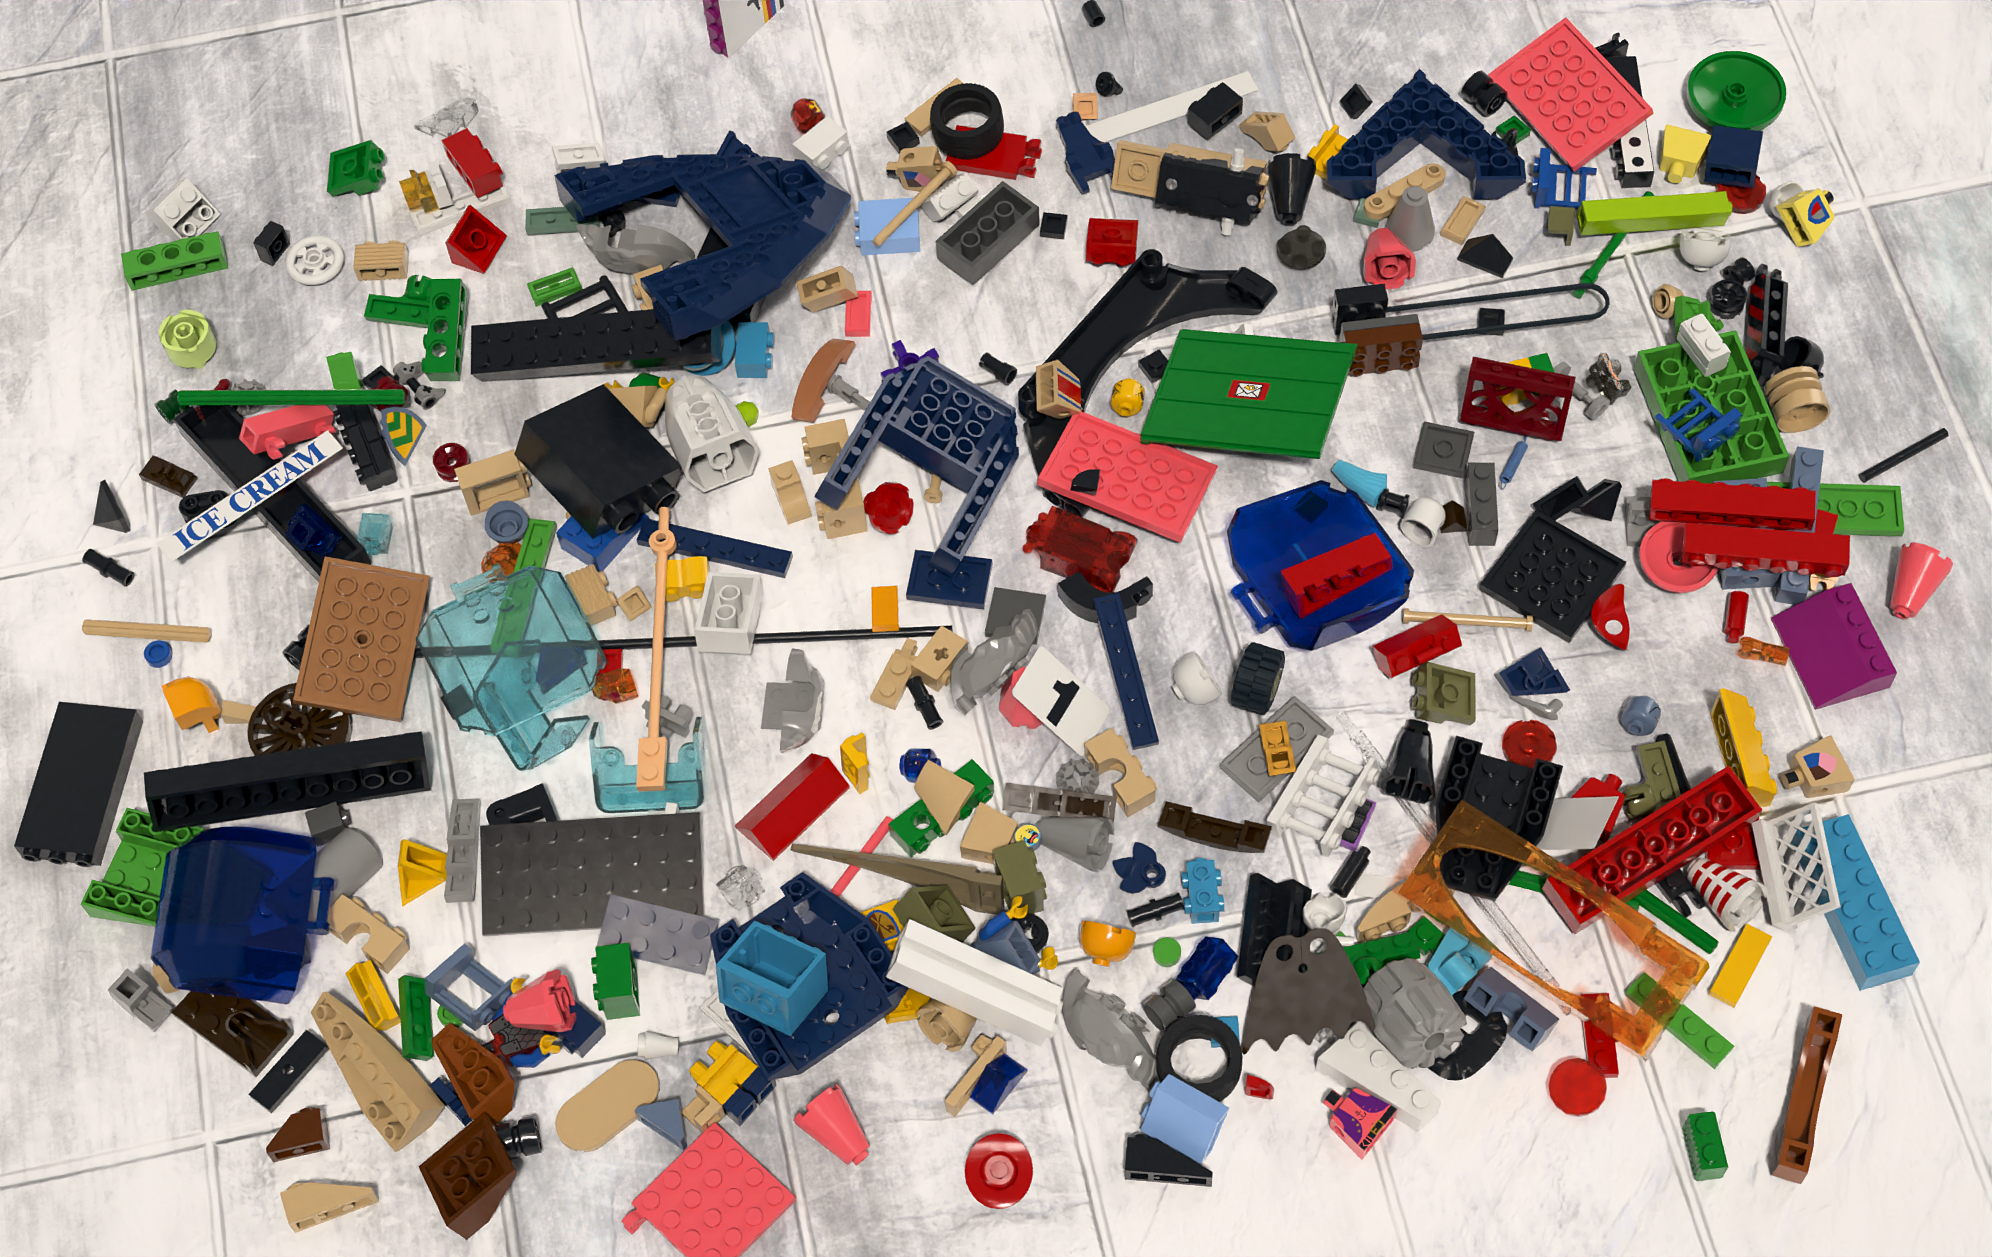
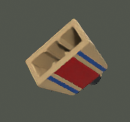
M1059 360L1036 366L1037 411L1058 419L1080 413L1085 406V401L1081 398L1079 379Z

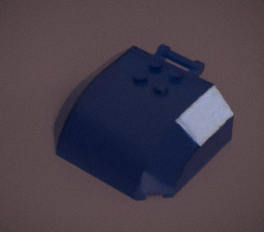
M1323 480L1237 508L1227 529L1232 564L1243 580V583L1233 587L1230 592L1234 599L1239 600L1255 622L1254 627L1259 634H1263L1270 628L1276 627L1290 647L1310 651L1364 632L1389 617L1409 598L1410 582L1414 575V569L1357 492L1349 489L1346 492L1330 487L1331 483ZM1376 533L1392 557L1393 569L1300 619L1284 595L1281 571L1356 541L1363 536ZM1248 593L1253 594L1268 615L1267 617H1263Z
M218 827L198 832L166 854L150 959L156 966L159 965L169 977L168 981L175 989L289 1004L298 982L304 956L306 933L327 935L330 929L328 914L331 891L335 889V880L329 877H314L317 853L315 837L252 827ZM312 889L320 891L315 922L308 921Z

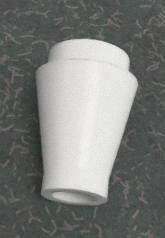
M649 1032L638 1034L637 1057H644V1060L678 1055V1038H670Z

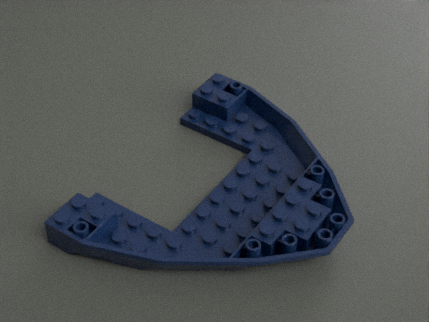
M716 154L677 155L674 158H664L663 155H651L622 160L623 163L610 166L608 162L601 163L598 168L585 169V166L576 167L554 175L559 200L577 222L589 220L602 213H610L614 209L622 207L624 202L640 199L645 195L663 191L674 185L727 244V248L640 278L641 287L652 299L655 317L675 341L686 339L690 335L710 330L715 326L725 323L780 288L829 238L851 201V195L830 173L806 160L795 159L794 161H788L779 157L769 156L757 158L750 157L748 154H730L729 157H717Z

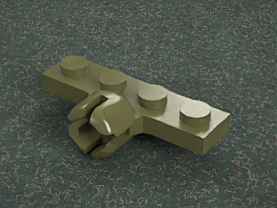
M1665 741L1639 745L1636 749L1645 782L1626 786L1622 792L1626 796L1623 805H1629V808L1625 809L1626 814L1632 819L1648 816L1681 795Z

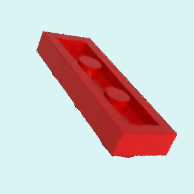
M1609 993L1580 994L1579 1002L1587 1065L1594 1068L1601 1078H1618L1619 1069Z

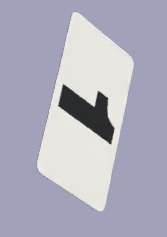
M1042 646L1037 649L1012 690L1013 696L1080 756L1084 755V743L1096 736L1110 712V708Z

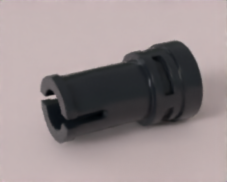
M988 352L980 358L982 362H979V366L994 374L1003 384L1009 385L1015 379L1017 368L1013 365L1001 362Z

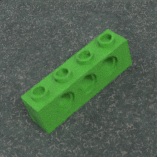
M218 231L121 253L124 276L131 291L228 269L225 246Z

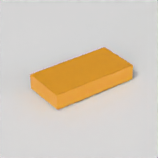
M898 585L871 587L872 631H899Z

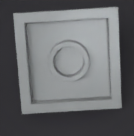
M1626 496L1627 546L1640 547L1648 530L1662 522L1649 520L1650 497Z

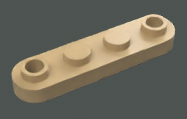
M1427 164L1369 196L1364 202L1363 210L1365 215L1374 220H1382L1391 215L1403 191L1410 186H1419L1427 194L1439 188L1445 180V169L1438 164Z

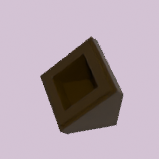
M1453 500L1443 505L1446 517L1444 524L1440 527L1441 533L1467 531L1464 507Z

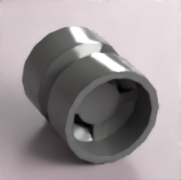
M1172 979L1160 989V995L1154 994L1142 1004V1008L1154 1026L1164 1033L1171 1024L1178 1021V1016H1187L1196 1008V1004L1186 988L1177 980Z

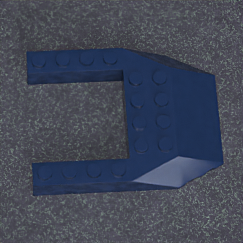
M929 356L924 357L918 363L910 364L904 367L902 371L895 374L891 373L884 378L814 497L837 510L877 441L882 442L967 493L928 563L951 577L963 559L1019 456V447H1016V436L1018 435L1015 424L1016 408Z

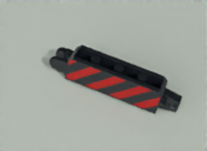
M1762 263L1757 268L1755 282L1750 286L1746 355L1761 386L1771 378L1775 368L1782 362L1784 357L1788 283L1782 280V271L1774 269L1768 275V266Z

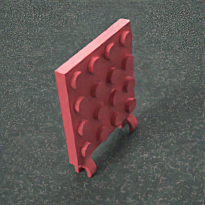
M714 1122L631 1202L635 1211L627 1214L623 1218L622 1223L624 1228L630 1234H633L647 1220L685 1257H740L796 1201V1197Z

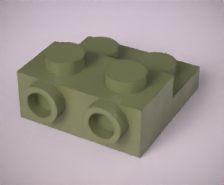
M1426 662L1415 671L1412 684L1417 686V694L1413 698L1412 708L1417 710V719L1439 724L1449 720L1466 725H1472L1476 721L1475 673L1431 662Z

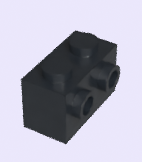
M1222 82L1218 86L1211 88L1205 96L1198 101H1194L1189 106L1188 124L1209 140L1242 114L1243 98Z

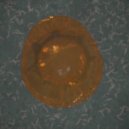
M517 542L513 544L501 543L486 552L481 562V571L484 577L494 584H509L521 544Z

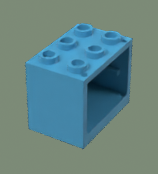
M755 920L716 964L720 1003L789 1036L794 1033L828 992L826 953L816 947H811L798 941L793 936H787L776 931L771 926L763 925Z

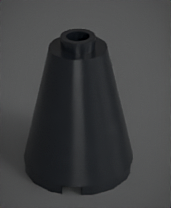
M1297 153L1279 154L1273 157L1272 162L1269 160L1267 165L1277 218L1285 225H1295L1302 220L1316 173V161L1307 156V160L1301 159L1300 154Z

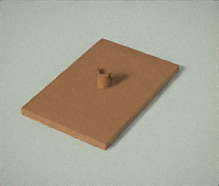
M324 557L293 704L400 722L430 576Z

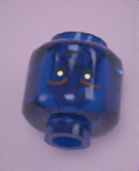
M910 748L900 758V773L908 782L916 783L921 770L928 760L942 767L941 759L937 758L935 751L930 748Z

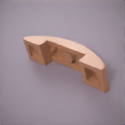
M833 338L817 351L799 383L792 408L791 417L793 420L815 422L824 405L821 395L838 363L847 362L856 345L854 341Z

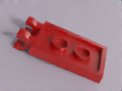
M957 125L955 130L967 131L975 128ZM1003 132L999 145L985 156L967 160L947 155L946 161L952 163L957 171L1016 180L1018 174L1035 178L1037 169L1034 166L1036 159L1041 158L1042 149L1040 146L1042 142L1040 139H1031L1027 142V136Z

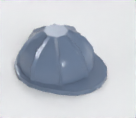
M508 500L499 501L488 509L485 518V531L491 539L500 544H513L524 537V533L528 528V517L518 504Z

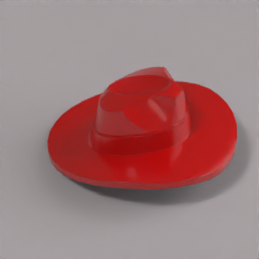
M996 1133L980 1139L970 1150L965 1164V1179L969 1191L978 1202L994 1209H1004L1018 1203L1026 1195L1033 1178V1163L1027 1148L1017 1138L1007 1134Z

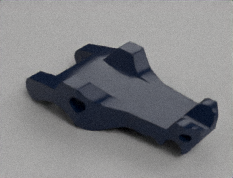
M1074 111L1067 116L1058 117L1056 119V128H1058L1066 148V171L1074 180L1081 194L1090 192L1087 181L1109 173L1112 181L1115 158L1109 142H1101L1092 136L1081 121L1079 112Z

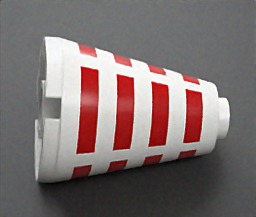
M1707 858L1694 860L1687 869V879L1697 889L1725 927L1732 932L1736 931L1735 926L1740 929L1746 926L1763 905L1759 901L1761 895L1765 898L1767 897L1768 889L1762 883Z

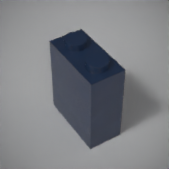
M1714 125L1704 182L1754 188L1763 131Z

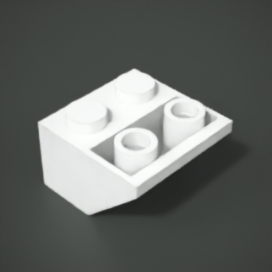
M188 178L178 180L145 212L146 216L163 233L176 241L182 238L199 236L220 215L219 211Z

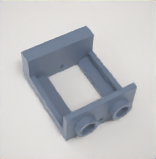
M464 943L425 977V994L473 1031H476L493 1019L495 1013L510 994L513 980L510 979L504 984L473 960V949ZM462 974L491 995L475 1011L470 1010L445 991Z

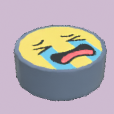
M1023 824L1016 829L1014 840L1015 843L1025 840L1027 848H1033L1035 851L1042 843V835L1036 825Z

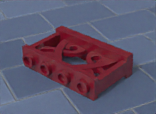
M1473 356L1460 421L1470 425L1491 427L1495 430L1516 432L1524 436H1536L1548 441H1562L1576 377ZM1474 381H1482L1484 389L1473 391ZM1515 388L1522 389L1526 397L1535 404L1521 411L1514 412L1505 405L1499 396L1507 395ZM1487 396V398L1480 401L1479 406L1472 404L1475 398ZM1556 396L1564 398L1562 409L1552 403ZM1546 408L1557 415V421L1550 420V414L1545 410Z

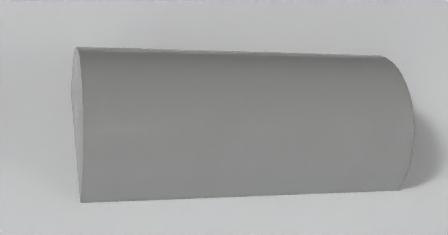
M345 828L264 898L263 906L305 937L322 922L320 918L342 894L350 897L382 868L380 856L364 836L353 829Z

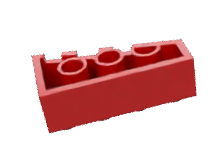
M1376 533L1363 536L1356 541L1282 570L1281 577L1284 595L1298 617L1302 619L1392 570V557Z

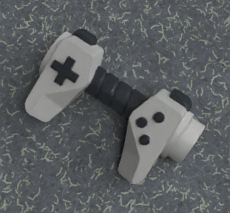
M420 361L410 364L399 362L394 366V378L401 384H407L415 393L414 401L423 409L432 408L436 404L437 399L443 397L445 388L436 389L420 385L416 380L424 374Z

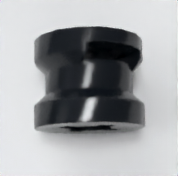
M1740 257L1734 262L1733 266H1727L1723 269V276L1725 279L1736 280L1744 285V281H1750L1755 278V270L1746 258Z

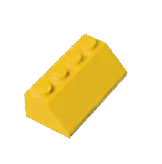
M1725 688L1719 689L1710 716L1725 767L1730 766L1760 807L1770 806L1774 796L1777 794V786L1775 780L1771 779L1769 775V758L1762 751V734L1759 730L1756 731L1754 708L1752 706L1749 707L1747 697Z

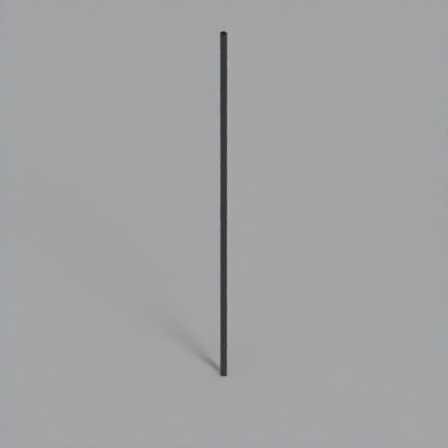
M952 625L943 626L953 632ZM941 626L899 627V631L873 632L872 629L756 633L753 644L933 637ZM664 637L663 648L697 647L696 637ZM653 638L521 643L518 654L607 649L652 648ZM491 645L415 648L414 658L505 654L492 653Z

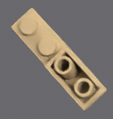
M1422 874L1407 880L1383 896L1365 915L1357 929V942L1377 940L1383 933L1391 930L1392 932H1397L1404 929L1409 924L1411 911L1414 913L1422 911L1428 904L1436 901L1439 903L1445 902L1453 897L1455 890L1440 886V878L1427 883Z

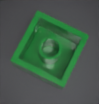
M621 943L595 947L596 957H591L593 974H596L597 983H593L594 1000H597L599 1011L604 1012L607 1020L640 1016L637 963L630 944Z

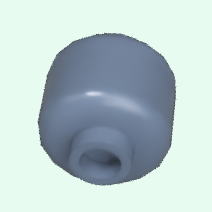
M1633 697L1628 701L1624 709L1622 724L1633 735H1649L1653 733L1658 724L1661 709L1651 697Z

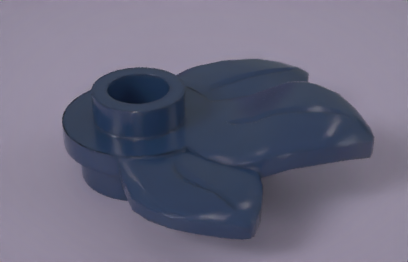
M1135 842L1133 857L1113 861L1116 874L1123 878L1120 889L1124 892L1131 894L1140 893L1147 887L1156 888L1161 886L1166 879L1165 868L1157 862L1156 852L1143 843ZM1149 873H1155L1157 877L1148 878L1147 875Z

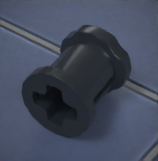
M1388 488L1384 489L1378 510H1389L1398 513L1399 517H1404L1410 495L1402 496L1389 492Z

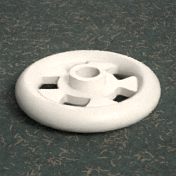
M320 235L309 236L299 240L290 248L286 255L285 266L288 274L295 281L305 285H318L331 280L338 274L344 262V254L342 248L335 240ZM317 245V248L306 250L307 247ZM330 249L333 254L326 257L324 251ZM296 257H303L302 264H295ZM326 264H329L330 268L323 272L321 269H323L326 266ZM305 270L312 271L313 273L312 275H305L303 274V272Z

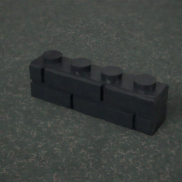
M336 405L337 410L332 412L337 424H343L344 430H341L340 433L345 445L350 444L352 449L347 451L352 464L358 463L360 468L355 470L360 485L365 483L368 491H374L382 488L383 485L387 486L397 482V477L369 405Z

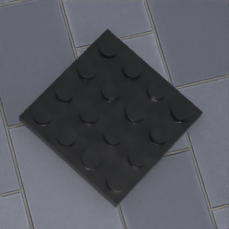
M1535 510L1480 583L1479 589L1525 617L1527 615L1533 616L1534 622L1570 643L1591 615L1593 605L1598 597L1613 585L1626 567L1627 562Z

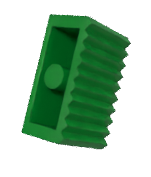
M1711 1111L1689 1114L1682 1130L1685 1131L1683 1135L1686 1136L1687 1152L1690 1153L1688 1157L1691 1158L1690 1163L1693 1164L1691 1168L1694 1170L1692 1173L1695 1175L1694 1180L1704 1181L1723 1178L1729 1167L1716 1113Z

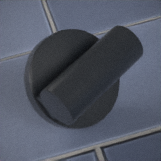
M1101 72L1097 76L1096 89L1100 95L1109 96L1112 93L1116 95L1122 93L1123 88L1115 80L1112 73Z
M614 209L610 213H602L600 215L604 227L611 225L609 237L615 236L619 229L621 230L625 227V216L619 209Z

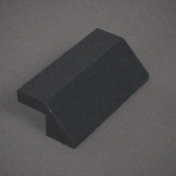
M1260 873L1250 875L1237 978L1254 986L1264 954L1275 938L1293 935L1301 939V937L1307 934V926L1304 923L1302 911L1306 902L1311 900L1312 889L1295 879L1276 883ZM1282 945L1276 951V956L1280 961H1287L1293 955V949L1289 945ZM1303 962L1298 967L1300 973H1302Z

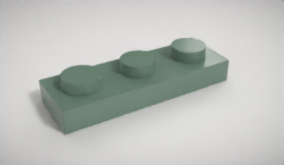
M566 207L526 209L525 230L527 235L578 231L577 225L591 224L600 228V214L589 220L577 222Z

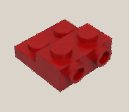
M1089 218L1086 261H1091L1098 265L1104 262L1118 263L1122 266L1134 263L1137 253L1139 220Z

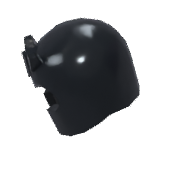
M1799 336L1790 337L1785 341L1784 357L1778 368L1783 371L1799 366L1812 367L1816 370L1820 379L1824 377V374L1821 372L1824 364V355L1821 348L1813 341Z

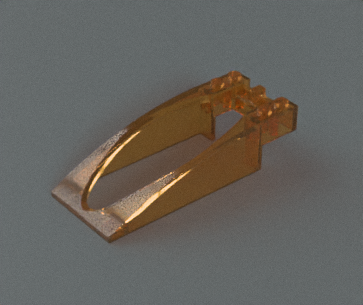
M1464 800L1460 801L1398 892L1405 899L1489 958L1645 1062L1662 1039L1661 1035L1692 990H1695L1710 968L1706 959L1660 931L1655 922ZM1456 848H1471L1496 854L1530 866L1561 881L1595 904L1625 933L1645 960L1664 971L1636 1015L1629 1014L1611 1002L1606 994L1600 993L1596 1000H1592L1558 988L1530 973L1504 954L1472 922L1449 891L1441 874L1440 863L1443 855L1449 850Z

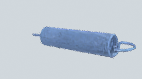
M1525 436L1524 442H1517L1500 476L1501 489H1504L1507 483L1511 482L1528 448V445L1525 443L1527 436Z

